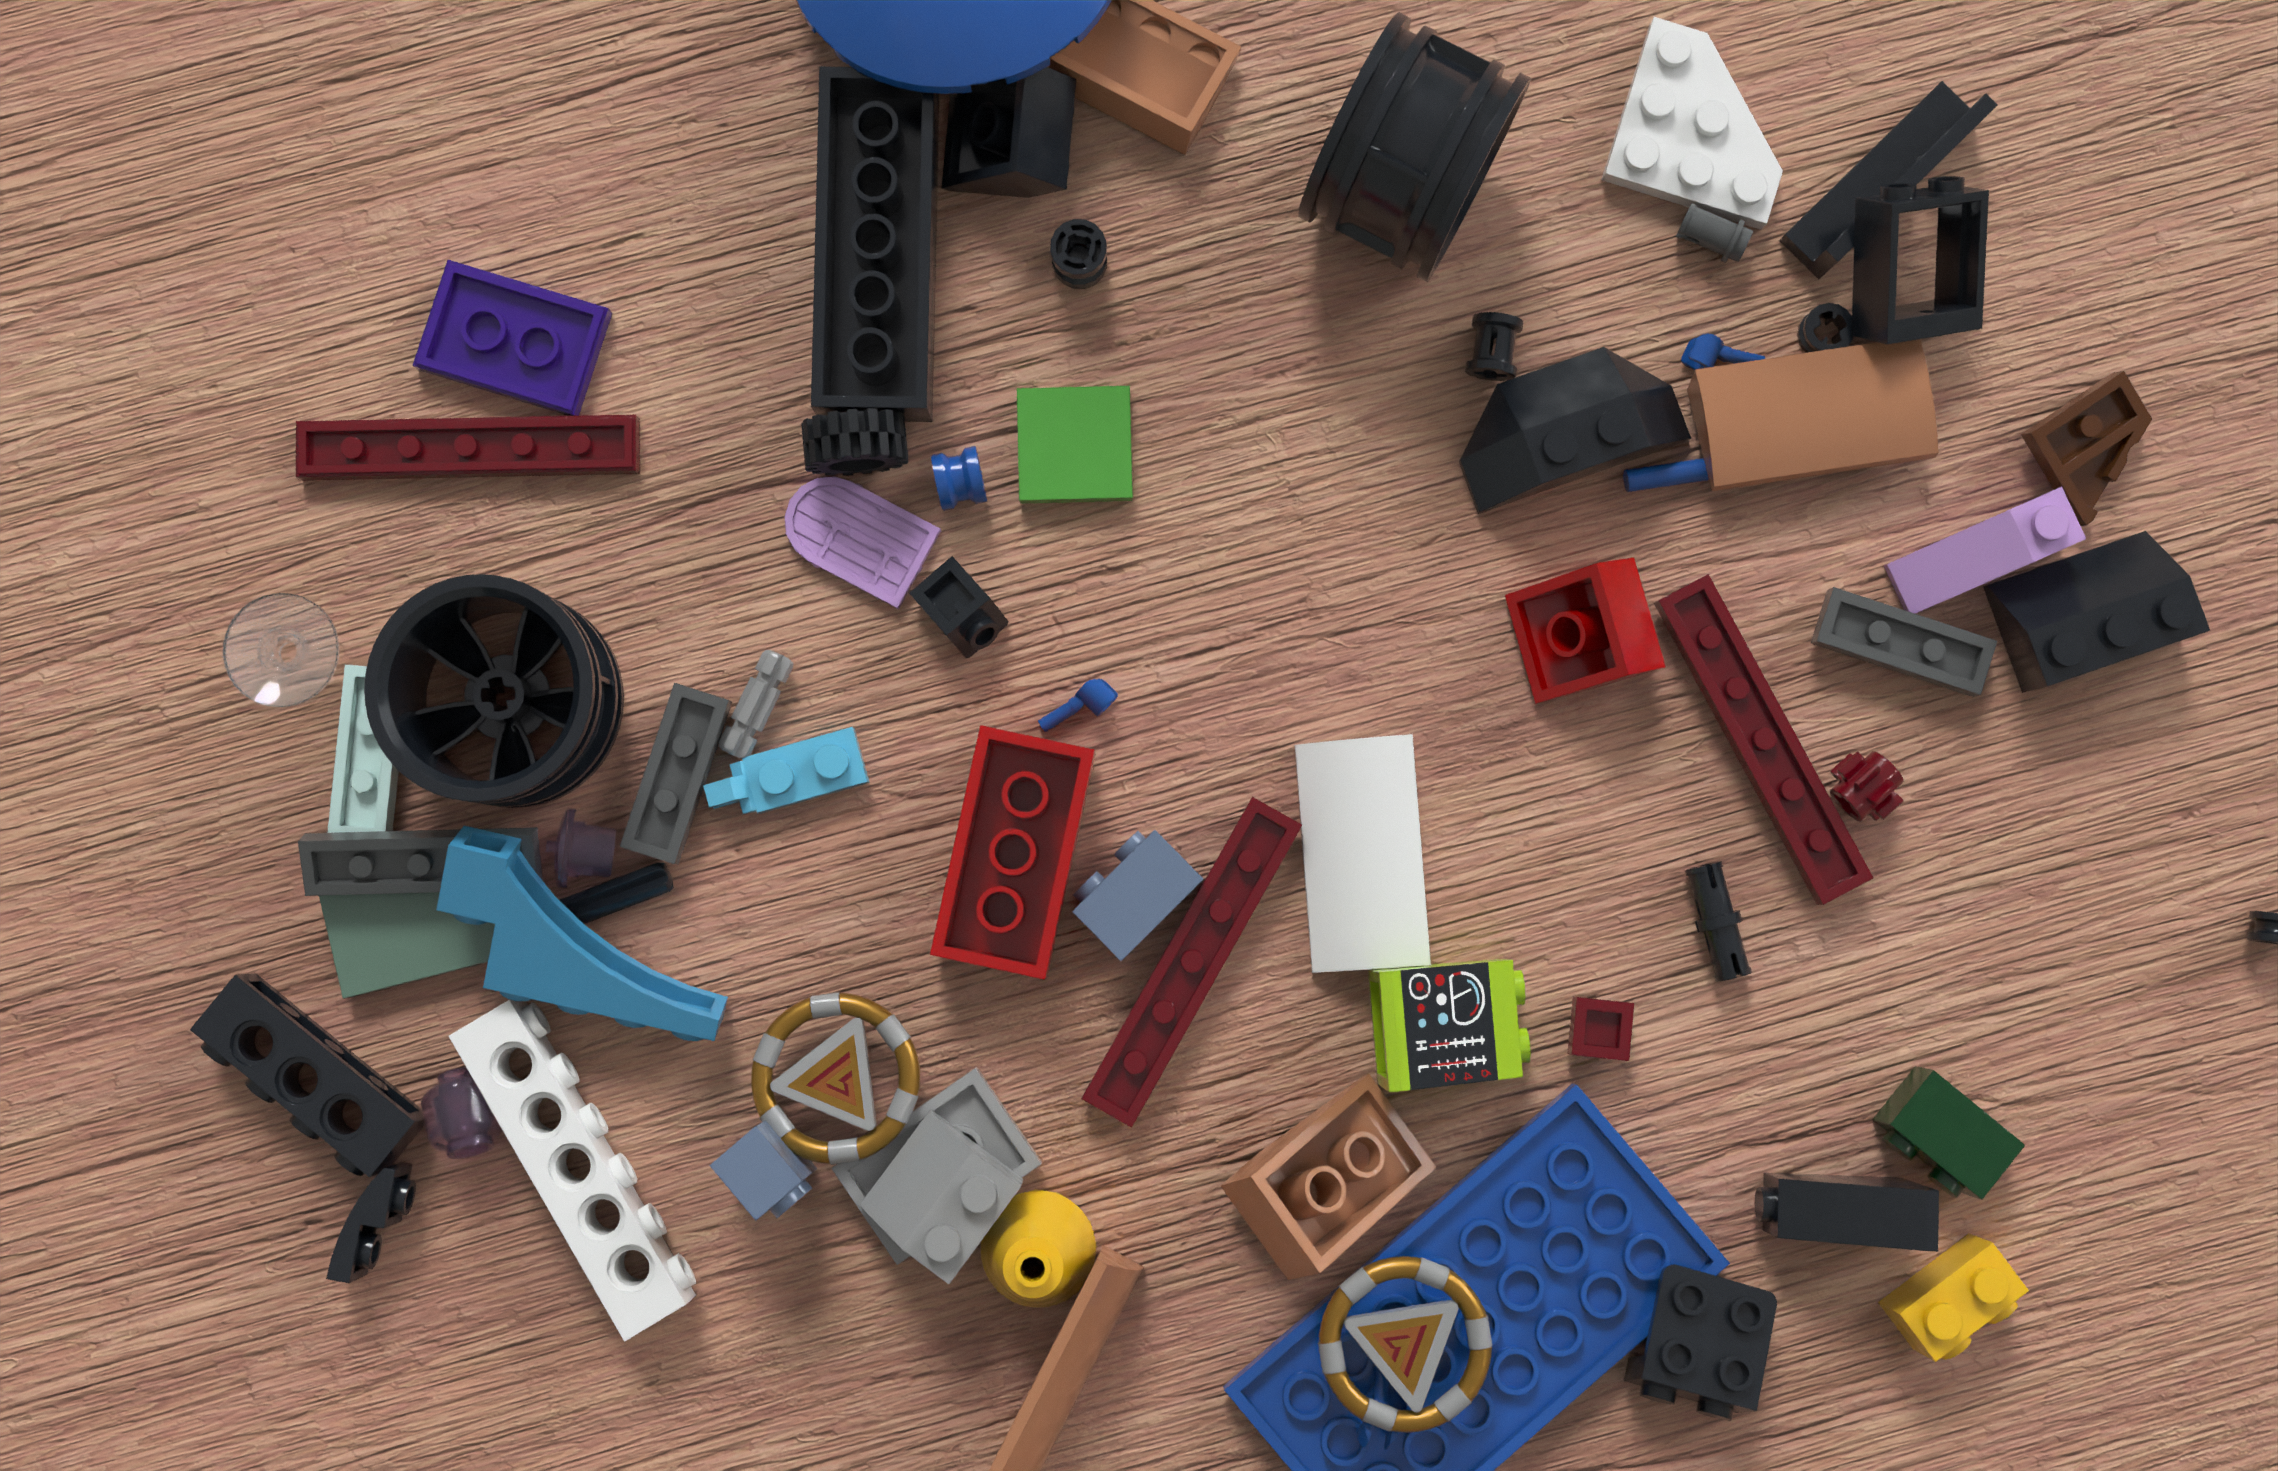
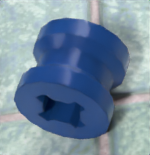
M976 446L964 448L962 453L957 456L948 457L943 453L931 455L933 473L943 511L954 509L958 502L971 500L975 504L987 502Z

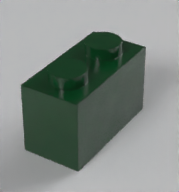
M1917 1066L1911 1070L1872 1119L1887 1131L1882 1140L1888 1146L1912 1161L1915 1155L1932 1168L1928 1178L1954 1198L1963 1193L1983 1200L2025 1147L2024 1143L1936 1071Z

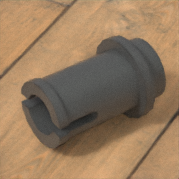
M1691 203L1676 237L1683 238L1723 255L1721 261L1724 263L1727 262L1728 258L1739 262L1753 234V230L1744 227V220L1740 219L1738 224L1696 207L1695 204Z

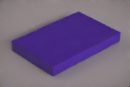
M447 260L412 366L426 373L564 415L579 416L613 313L609 308Z

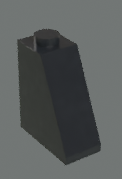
M1764 1172L1763 1187H1757L1754 1202L1756 1219L1758 1222H1763V1231L1777 1238L1938 1252L1939 1191L1898 1177Z

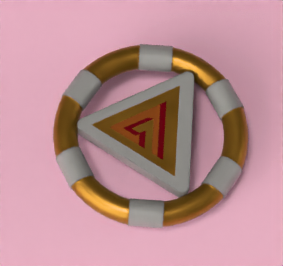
M836 992L815 995L792 1005L768 1027L753 1058L751 1088L759 1119L762 1122L766 1120L794 1154L813 1162L831 1165L855 1162L879 1152L891 1143L905 1125L908 1124L919 1097L920 1066L911 1036L896 1016L886 1008L870 999L854 994ZM840 1015L857 1017L772 1081L773 1068L776 1065L785 1040L795 1029L811 1019ZM864 1021L875 1027L894 1052L898 1065V1088L886 1117L879 1125L876 1123ZM774 1092L870 1132L859 1138L828 1142L810 1138L795 1128L780 1106L777 1105Z
M1408 1256L1390 1257L1370 1263L1365 1267H1361L1339 1285L1324 1312L1318 1342L1322 1372L1337 1399L1361 1421L1389 1432H1419L1451 1421L1472 1403L1481 1389L1490 1366L1493 1346L1488 1315H1486L1478 1296L1465 1280L1446 1266L1422 1257ZM1393 1279H1413L1444 1291L1452 1299L1347 1316L1353 1304L1357 1303L1378 1284ZM1458 1309H1460L1465 1318L1470 1349L1466 1369L1458 1384L1454 1385L1436 1400L1434 1404L1423 1408ZM1343 1324L1411 1410H1397L1394 1407L1367 1398L1354 1385L1346 1372L1341 1341Z

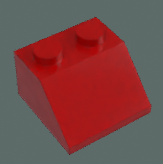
M1634 557L1595 563L1505 595L1535 704L1616 683L1666 667Z

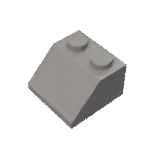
M930 1109L861 1202L860 1206L903 1251L947 1284H950L1021 1188L1024 1179Z

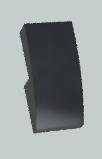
M400 1162L385 1167L370 1182L357 1200L341 1230L331 1257L326 1279L351 1283L367 1275L368 1269L375 1267L382 1246V1237L380 1234H376V1229H384L401 1222L402 1215H407L413 1205L416 1192V1183L414 1180H410L413 1164Z

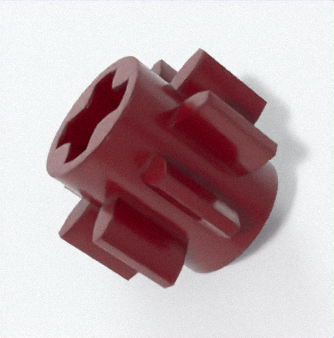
M1872 751L1866 758L1859 752H1856L1854 755L1849 753L1830 771L1839 781L1830 790L1832 798L1844 812L1859 822L1868 815L1875 821L1879 818L1884 820L1904 802L1894 792L1904 782L1902 775L1888 759L1878 752Z

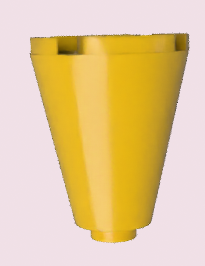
M1036 1189L1016 1194L981 1241V1260L989 1281L1004 1297L1027 1307H1049L1071 1298L1083 1287L1093 1268L1096 1256L1094 1232L1091 1222L1083 1211L1071 1200L1057 1192ZM1029 1257L1039 1258L1043 1262V1264L1035 1265L1030 1263L1026 1259Z

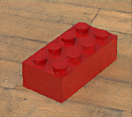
M980 725L930 955L1044 980L1048 977L1096 753L1094 749Z

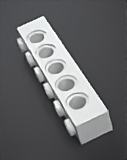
M508 1000L449 1035V1038L625 1342L691 1301L696 1296L691 1287L696 1284L695 1276L685 1258L679 1253L673 1256L662 1235L666 1234L667 1230L659 1212L651 1203L644 1205L633 1185L637 1183V1176L630 1162L622 1153L615 1155L604 1137L608 1133V1126L601 1112L593 1103L586 1105L576 1089L575 1084L579 1083L580 1080L572 1062L564 1053L561 1052L557 1055L546 1037V1034L550 1033L551 1029L543 1012L535 1003L528 1005L526 1001ZM516 1048L525 1050L532 1060L531 1072L525 1079L516 1077L509 1067L510 1055ZM544 1098L555 1101L561 1110V1120L555 1129L544 1126L539 1120L538 1107ZM572 1148L583 1151L590 1160V1172L585 1179L573 1176L567 1168L566 1159ZM600 1199L609 1200L617 1206L620 1213V1221L615 1229L606 1228L598 1222L595 1208ZM635 1250L645 1255L649 1262L647 1278H634L626 1271L624 1258L627 1251Z

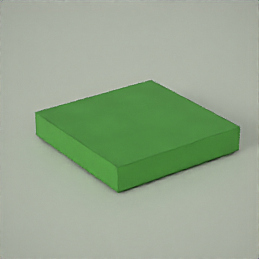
M1130 386L1017 388L1020 504L1133 501Z

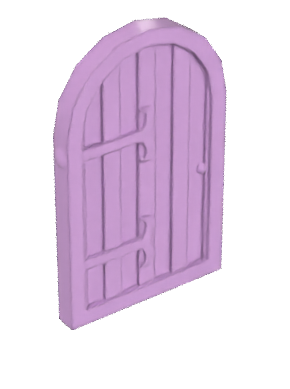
M838 477L816 478L801 486L790 499L784 516L786 535L794 550L814 567L831 573L897 609L900 608L916 576L921 572L922 565L941 532V529L864 489L862 485Z

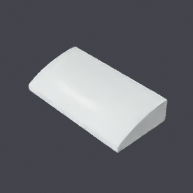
M1413 734L1294 745L1300 824H1302L1301 838L1312 973L1431 965Z

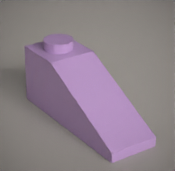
M2059 487L1884 565V568L1903 609L1916 614L2081 542L2086 537L2063 488Z

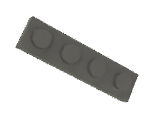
M538 827L482 829L522 839L520 851L543 881ZM461 829L305 833L298 841L305 896L440 892L448 845Z

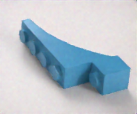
M465 825L461 828L448 845L436 910L453 914L458 921L467 924L481 925L487 922L495 924L483 988L499 991L503 997L514 1001H529L533 999L555 1004L560 1010L570 1014L583 1015L594 1013L611 1017L626 1027L642 1028L650 1026L668 1030L674 1036L687 1041H700L702 1039L715 1041L724 1017L728 1000L727 996L687 985L652 970L619 951L584 925L555 897L530 866L520 851L522 839Z

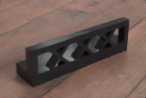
M1941 81L1779 241L1816 278L1820 279L1854 247L1856 198L1879 195L1880 186L1884 184L1912 183L1917 185L1998 104L1985 93L1970 108Z

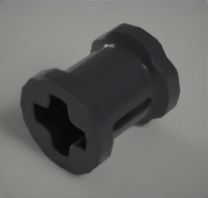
M1498 312L1474 314L1472 326L1477 330L1473 359L1467 361L1465 372L1470 376L1491 381H1505L1515 378L1517 368L1512 365L1516 334L1520 333L1523 329V320L1513 315ZM1497 338L1495 353L1492 355L1494 339Z

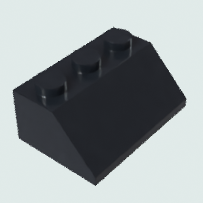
M2146 531L1983 586L2022 693L2048 687L2211 631L2190 575Z

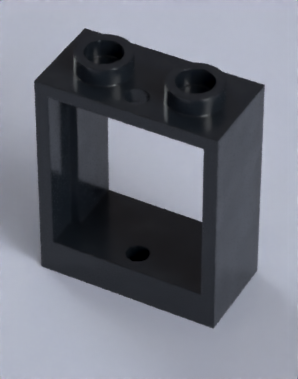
M1941 176L1929 178L1928 188L1917 189V185L1912 183L1884 184L1880 186L1879 195L1855 199L1851 336L1888 345L1982 329L1989 190L1966 187L1964 177ZM1938 208L1934 300L1896 306L1899 213Z

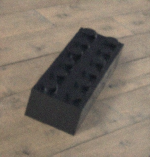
M819 66L811 408L816 415H828L827 412L832 411L843 413L847 412V409L865 411L867 408L877 409V412L888 409L893 410V413L901 412L905 417V422H933L940 94L898 88L866 76L852 67Z

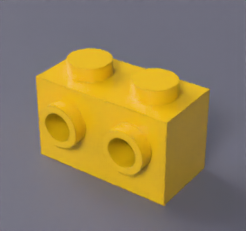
M1968 1233L1878 1303L1912 1349L1937 1362L1941 1358L1947 1360L1962 1353L1972 1341L1969 1336L1986 1323L1996 1324L2009 1317L2018 1307L2016 1301L2029 1290L1993 1242Z

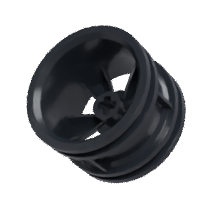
M1398 12L1390 20L1368 55L1331 127L1305 188L1298 216L1309 223L1318 214L1325 217V231L1333 235L1341 232L1392 258L1391 264L1400 269H1403L1409 260L1420 265L1417 277L1428 282L1439 266L1471 207L1520 108L1531 78L1522 73H1519L1514 82L1503 78L1504 64L1496 60L1489 62L1437 36V31L1426 25L1416 35L1409 31L1411 18Z
M476 574L450 578L435 583L411 597L397 609L380 631L370 653L365 673L364 694L367 717L374 737L385 756L397 770L418 786L434 794L461 801L497 807L523 808L542 805L571 793L586 782L603 764L616 741L623 717L624 689L621 672L610 645L599 630L582 614L540 590L523 582L497 575ZM522 613L513 655H499L490 658L486 647L471 624L493 615ZM564 645L571 663L574 687L550 689L548 679L540 668ZM437 660L469 679L464 690V701L427 707L428 683ZM503 686L515 690V699L506 700L508 709L496 703V695L498 693H505ZM544 720L563 728L554 745L537 761L527 735L537 730ZM476 728L484 735L496 739L489 780L478 781L468 776L444 755L467 738Z

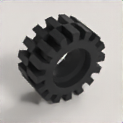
M867 408L865 411L847 409V412L843 413L832 411L827 412L828 415H814L812 419L806 418L801 423L805 470L807 472L812 471L813 474L825 473V475L829 476L843 473V476L853 475L854 473L872 474V471H889L890 468H900L902 464L908 463L905 417L901 412L893 413V410L888 409L877 412V409Z

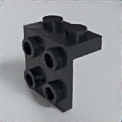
M1673 1264L1664 1267L1659 1278L1644 1355L1628 1358L1624 1381L1640 1385V1396L1674 1405L1676 1396L1698 1402L1696 1412L1721 1420L1731 1421L1733 1413L1757 1411L1777 1308L1776 1297L1770 1291Z

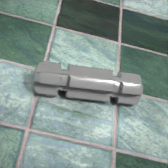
M772 650L762 652L755 667V670L759 671L756 679L750 677L731 716L732 719H735L732 728L726 726L720 738L719 747L723 751L740 759L751 755L758 741L753 738L756 730L763 731L782 692L777 687L780 681L786 683L793 669V662L789 658Z

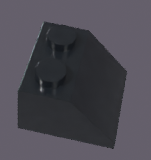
M1046 67L1031 76L1007 84L1004 78L984 84L971 85L972 92L950 94L942 189L953 192L1023 198L1067 190L1076 90L1075 78Z

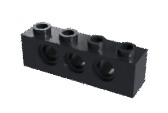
M256 973L234 975L190 1029V1031L204 1041L201 1049L207 1056L223 1066L229 1067L232 1064L248 1077L245 1084L252 1093L269 1103L277 1101L293 1114L290 1117V1122L297 1130L315 1140L321 1137L337 1151L334 1155L336 1161L346 1170L357 1176L366 1174L368 1177L378 1175L383 1168L393 1165L431 1118L424 1110ZM261 1027L267 1029L273 1039V1047L267 1057L262 1056L255 1046V1036ZM305 1063L315 1069L318 1077L317 1086L312 1093L306 1092L299 1083V1072ZM348 1100L356 1102L362 1110V1123L357 1130L350 1128L343 1119V1108Z

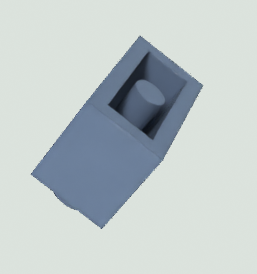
M1156 830L1147 838L1137 831L1114 854L1121 863L1106 878L1096 871L1073 894L1080 904L1072 912L1120 961L1203 880Z
M766 1120L756 1125L709 1165L755 1221L769 1210L776 1218L780 1217L812 1189L805 1179L817 1170L812 1161L794 1154Z

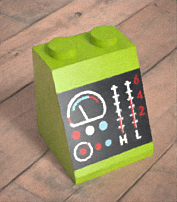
M1494 959L1368 970L1377 1084L1388 1092H1399L1523 1077L1522 1063L1530 1062L1531 1050L1527 1028H1519L1517 1005L1525 1004L1526 995L1523 973L1521 970H1514L1513 960Z

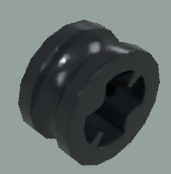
M1826 303L1817 306L1802 319L1798 326L1797 337L1799 345L1805 353L1849 346L1854 336H1851L1852 315L1839 304ZM1820 318H1825V325L1833 322L1838 328V333L1832 337L1833 344H1827V337L1821 341L1816 337L1814 330L1821 325Z
M2250 911L2249 919L2254 921L2255 928L2252 932L2247 933V940L2278 945V913Z

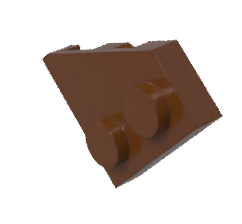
M2120 371L2111 373L2023 432L2021 436L2053 490L2059 487L2063 488L2080 526H2084L2094 520L2098 513L2097 510L2093 509L2108 482H2115L2127 463V455L2130 448L2134 444L2139 443L2152 418L2126 373Z

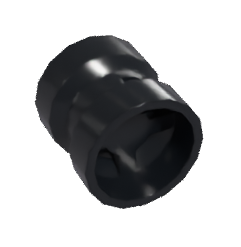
M1085 219L1067 221L1055 230L1051 239L1050 253L1052 268L1056 277L1064 285L1073 289H1086L1097 284L1103 278L1107 269V242L1103 232L1096 224Z

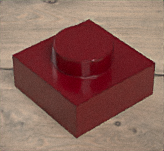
M1573 996L1567 1054L1629 1061L1634 1003Z

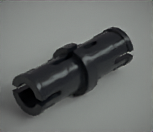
M1722 861L1685 870L1700 918L1694 921L1697 932L1704 933L1716 982L1737 978L1736 975L1745 976L1752 973L1737 924L1743 920L1740 910H1733L1722 870Z

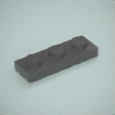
M1833 587L1826 592L1811 644L1975 697L1982 693L1997 641Z
M674 683L620 847L679 865L704 789L703 785L706 783L732 701Z

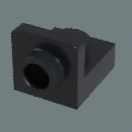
M953 556L909 593L965 658H970L978 650L989 646L1009 622L991 598Z

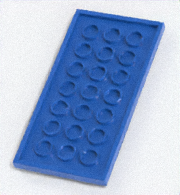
M1572 1083L1361 1266L1365 1267L1370 1263L1390 1257H1422L1448 1267L1473 1289L1481 1301L1486 1315H1488L1493 1346L1487 1376L1481 1389L1469 1406L1451 1421L1435 1428L1419 1432H1398L1397 1437L1387 1450H1384L1386 1437L1383 1429L1370 1425V1441L1365 1448L1362 1447L1358 1442L1357 1432L1363 1421L1347 1410L1332 1392L1322 1372L1318 1342L1321 1321L1330 1299L1339 1286L1223 1387L1228 1396L1291 1471H1494L1648 1336L1659 1278L1664 1267L1675 1264L1717 1276L1730 1263L1579 1086ZM1393 1279L1378 1284L1357 1303L1353 1304L1347 1316L1452 1299L1444 1291L1413 1279ZM1458 1309L1423 1408L1434 1404L1436 1400L1454 1385L1458 1384L1466 1369L1470 1349L1465 1318L1460 1309ZM1343 1324L1341 1341L1346 1372L1360 1392L1367 1398L1374 1400L1376 1365ZM1389 1382V1406L1397 1410H1411Z

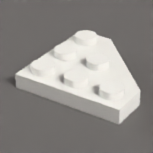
M1654 17L1648 27L1601 180L1686 207H1690L1691 203H1693L1696 207L1737 223L1741 219L1745 221L1744 225L1761 230L1768 222L1782 176V168L1708 33Z

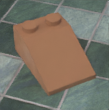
M1367 1074L1261 1150L1221 1185V1188L1288 1280L1321 1274L1428 1176L1436 1166L1371 1075Z

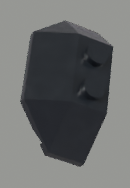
M1602 347L1498 383L1459 460V464L1477 513L1480 514L1689 441L1691 436L1672 386L1609 349Z

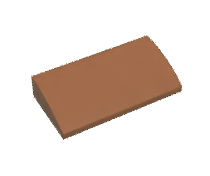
M1112 0L1099 22L1079 44L1073 40L1064 49L1050 57V66L1048 68L1076 79V99L1186 155L1220 94L1240 54L1241 46L1153 0Z
M1921 339L1888 345L1875 342L1695 369L1687 389L1712 491L1936 458L1939 453L1933 394Z
M1103 1245L989 1471H1041L1144 1266Z

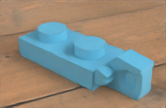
M849 727L742 758L743 761L729 764L733 777L703 785L709 808L717 809L740 802L743 814L756 811L761 814L870 782L855 728Z

